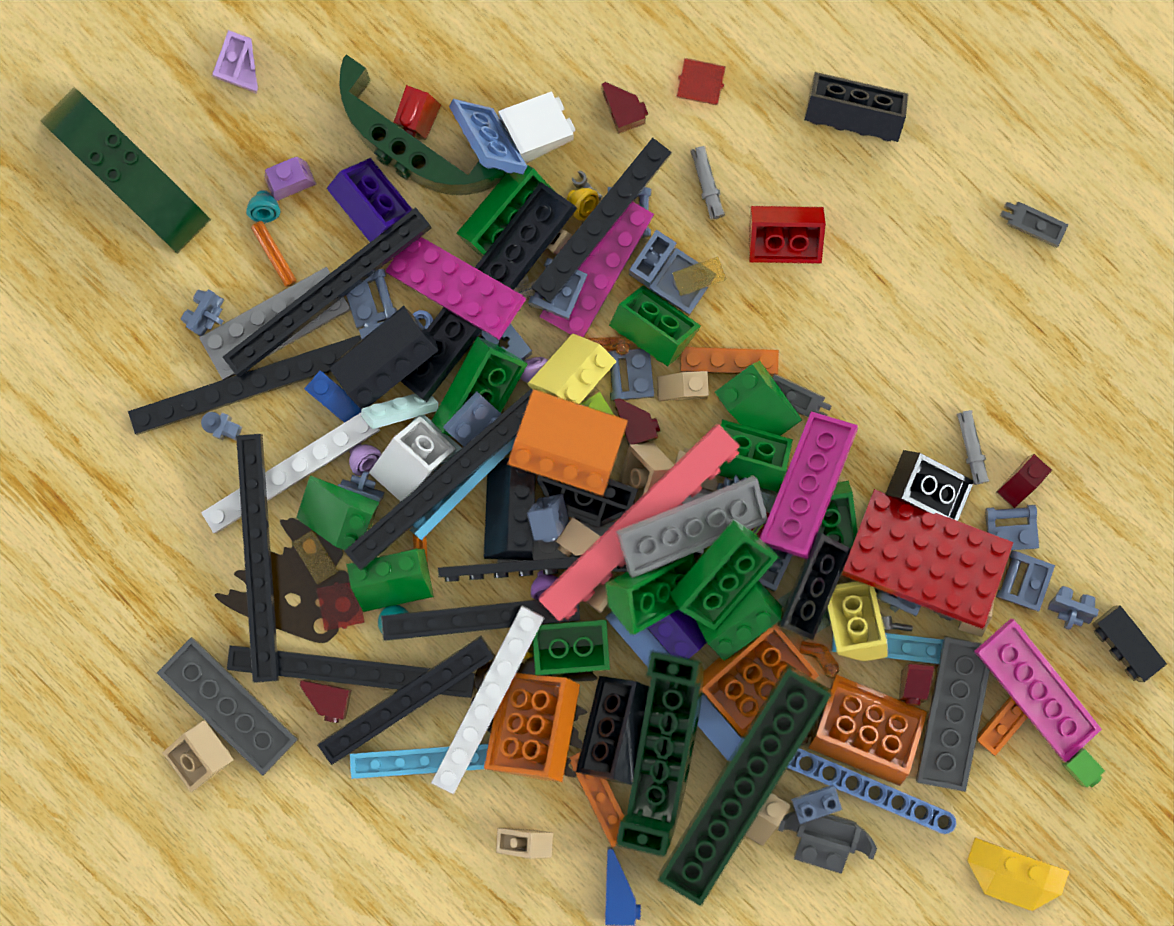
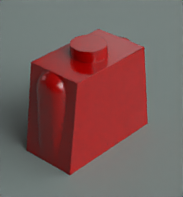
M406 85L393 123L414 138L418 136L427 139L441 104L428 92Z

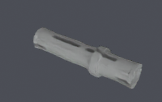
M705 146L696 147L690 152L701 184L702 200L706 202L710 220L719 219L720 216H725L719 197L721 192L716 187Z
M969 410L957 413L968 457L966 463L970 465L973 484L978 485L983 482H989L984 463L986 457L982 455L972 415L973 412Z

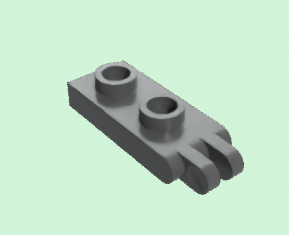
M1006 202L1004 208L1012 211V214L1007 211H1002L1000 214L1002 218L1008 220V226L1056 248L1060 245L1069 225L1021 202H1017L1016 205Z
M774 373V381L796 412L809 417L811 412L828 416L820 411L821 407L829 411L832 407L830 404L823 402L824 396Z

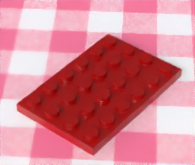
M874 489L842 575L983 630L1014 542L941 514L926 512Z

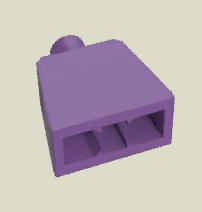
M299 157L291 158L265 170V182L271 196L277 201L316 185L308 163Z

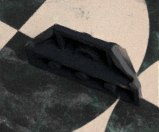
M538 475L537 482L545 497L563 494L568 517L597 527L620 518L633 505L638 491L637 488L609 478L603 496L542 475Z

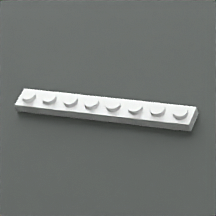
M361 413L265 472L267 501L381 430L379 428L372 429L361 417ZM240 488L201 512L213 533L221 531L242 517Z
M521 606L431 782L432 784L454 794L544 619L540 614Z

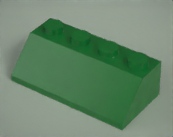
M527 165L523 174L507 172L456 234L471 249L483 257L540 182L551 189L552 187L529 165Z
M477 336L431 421L443 434L451 436L443 426L476 391L501 413L528 363L497 344Z
M733 520L672 590L670 595L679 610L715 631L778 559V555L751 530Z
M694 553L633 578L627 571L605 584L608 607L631 635L639 633L679 609L670 593L695 565Z

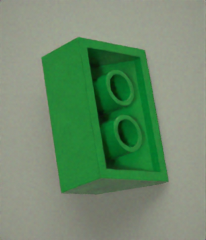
M643 285L618 305L609 324L620 335L625 336L635 343L637 347L645 350L667 367L681 355L701 327L700 324Z
M722 419L720 426L740 447L737 449L739 453L729 463L724 461L718 467L721 471L717 475L733 479L736 475L739 480L744 477L747 479L754 476L758 480L759 487L779 492L786 474L793 439Z
M413 549L377 557L362 571L355 563L346 564L351 589L363 612L434 597L425 549Z
M757 581L715 631L697 620L696 622L707 644L725 661L778 623L782 616V605Z
M607 620L540 625L533 639L536 675L610 670Z

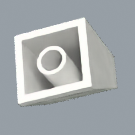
M552 92L499 111L500 121L525 163L573 140L572 132L575 131L574 125L570 118L565 119L562 113L565 110L559 97L554 98Z
M419 416L392 439L369 473L401 502L436 472L456 448Z

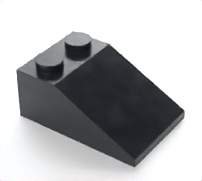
M903 450L885 495L926 512L938 513L958 521L974 481L921 453Z

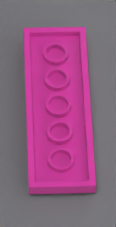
M633 202L578 269L588 275L569 320L545 310L542 311L539 317L570 335L573 333L584 338L654 214Z
M422 237L395 256L385 271L388 275L500 340L526 300L523 295Z
M815 412L810 413L760 537L768 547L802 558H808L858 431V425Z
M1010 618L974 651L1062 761L1067 762L1102 730L1014 619Z

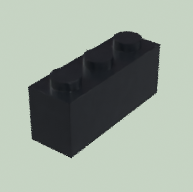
M1121 605L1112 607L1092 623L1095 627V635L1102 642H1107L1111 647L1109 652L1118 662H1123L1127 667L1125 669L1126 674L1133 681L1146 682L1167 665L1166 661Z

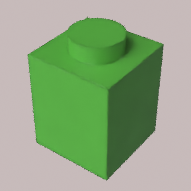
M1081 748L1067 762L1061 764L1082 787L1086 788L1097 785L1102 780L1101 775L1105 772L1084 748Z

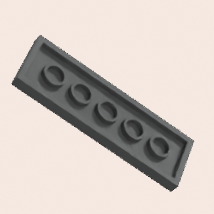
M944 636L916 777L917 783L966 792L990 673L987 666L974 652L983 643Z
M193 637L157 672L174 691L262 776L298 740L291 731Z

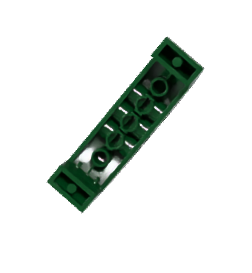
M347 54L344 56L340 68L339 86L346 114L358 137L377 156L376 159L383 165L388 167L391 164L396 169V173L405 180L411 178L425 188L449 195H469L483 192L495 187L507 174L502 169L486 168L478 161L470 174L467 175L364 103L359 97L371 81L367 69ZM385 137L383 140L377 141L379 138ZM399 151H405L401 155H396ZM418 165H425L421 169H416Z
M75 87L40 120L177 254L211 220L181 188Z
M652 650L650 651L646 676L651 677L628 810L627 814L620 821L616 845L665 857L677 825L690 770L702 701L703 665L701 661Z

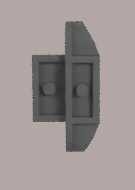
M793 811L783 817L778 831L781 832L783 830L796 831L797 837H800L794 854L795 860L840 874L843 872L849 853L854 854L855 850L873 860L877 851V847L870 835L858 826L857 822L832 814L799 824L796 812Z

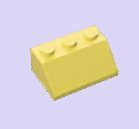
M572 333L527 384L532 389L580 404L617 361L600 344Z
M859 581L836 585L827 608L837 654L859 661L888 657L887 640L875 588Z

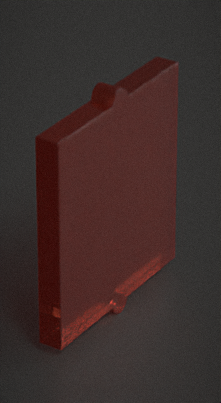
M685 58L682 73L678 76L680 82L677 97L718 106L720 91L724 88L722 82L726 66Z
M335 582L332 586L317 588L325 631L341 627L347 629L348 626L365 623L363 611L351 589L350 582L341 584Z

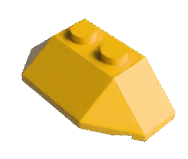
M976 837L967 859L984 894L1030 911H1034L1062 895L1069 874L1068 870Z

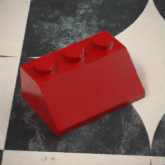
M751 206L749 263L822 264L826 226L824 207Z

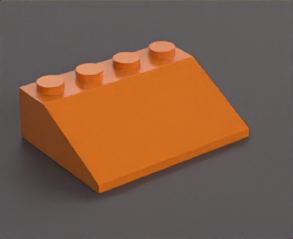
M533 389L508 464L603 496L628 420Z
M775 624L725 661L719 657L703 671V693L743 737L787 664H790L814 680L819 674L777 624Z
M516 673L494 715L484 769L534 779L562 782L580 684L567 678Z
M836 674L830 688L832 695L819 715L808 748L900 786L910 773L928 712L906 705L905 702Z

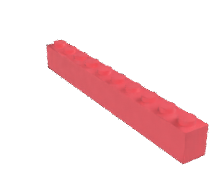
M719 424L714 425L539 596V601L559 621L564 617L568 620L577 611L575 606L581 600L584 602L588 601L595 593L593 589L599 583L604 585L613 576L611 571L617 565L621 568L626 564L616 531L683 505L682 502L689 495L693 498L703 488L701 484L707 478L712 480L721 471L718 467L724 461L729 463L739 453L737 449L740 446Z

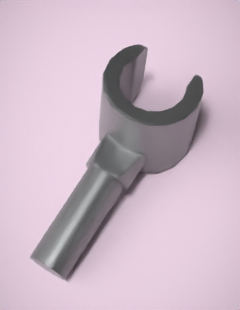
M578 171V174L584 178L583 181L576 182L572 178L576 188H591L595 190L588 183L584 172Z
M892 616L881 617L884 630L912 631V625L892 623Z

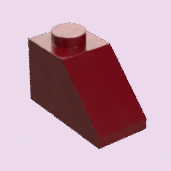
M608 82L601 83V90L618 134L645 124V116L648 115V111L644 101L639 102L637 95Z
M620 398L614 400L618 416L628 420L624 431L628 445L643 444L658 438L657 432H660V427L656 418L652 419L650 413Z
M1032 454L1023 461L996 493L1013 508H1016L1052 472V469L1035 454Z
M908 664L901 671L899 700L906 701V705L920 706L921 703L928 700L934 666Z
M305 680L300 681L299 686L318 715L325 716L324 721L339 723V719H346L352 690Z

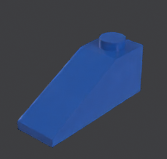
M319 371L304 388L344 423L361 413V409L346 392L322 371Z
M607 847L605 925L635 926V920H640L641 904H636V898L614 849Z

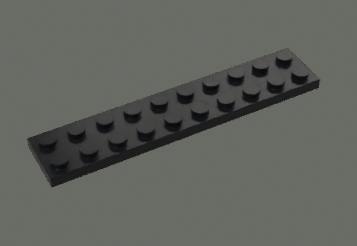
M540 182L474 268L514 290L577 208ZM444 307L426 329L436 339L438 351L400 381L425 402H428L476 340L477 336L483 331Z

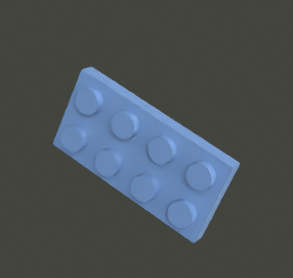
M453 99L449 107L463 130V134L471 144V148L479 158V162L486 168L493 167L508 173L523 174L527 165L494 109Z

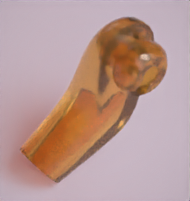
M623 337L589 338V340L600 344L607 352L616 351L618 355H626L629 352L628 347L631 345L630 340Z
M801 641L799 652L814 658L819 663L826 677L833 678L839 673V665L825 645Z

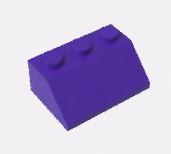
M371 158L341 170L326 188L369 242L373 241L413 210Z
M679 609L647 627L651 634L671 655L690 659L707 643L696 620Z

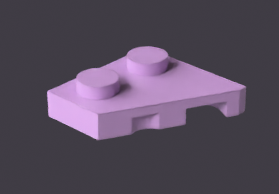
M228 30L212 77L257 93L258 86L252 39Z

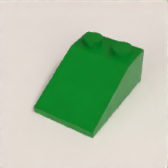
M761 361L751 364L715 391V394L727 411L741 425L781 436L802 421V418Z
M310 475L296 519L335 547L346 550L371 528L379 502Z
M848 480L837 482L818 533L824 534L852 548L858 529L853 491Z

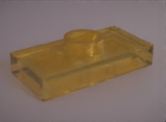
M718 256L672 273L680 297L726 280Z
M313 530L292 542L317 585L339 572Z

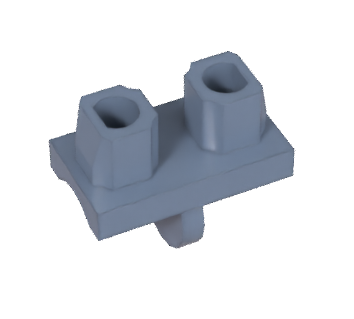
M209 289L207 292L197 290L193 297V301L199 304L195 312L186 310L181 320L186 324V328L199 336H203L207 329L211 330L215 322L219 325H222L224 322L218 317L223 310L220 307L224 299Z
M208 412L201 420L202 428L208 433H213L215 438L222 441L225 436L236 441V436L240 435L242 430L240 425L231 422L232 418L224 413H221L220 416L216 412Z
M363 471L361 477L352 475L351 481L343 479L341 484H338L339 487L376 500L379 503L382 501L385 493L374 489L376 482L368 480L369 472Z
M1062 586L1056 596L1049 602L1048 610L1059 613L1058 619L1065 621V629L1070 630L1073 624L1080 627L1083 622L1090 624L1092 619L1097 617L1099 609L1095 608L1096 598L1083 594L1079 602L1071 600L1074 591L1071 588Z
M834 785L791 799L799 824L842 810Z

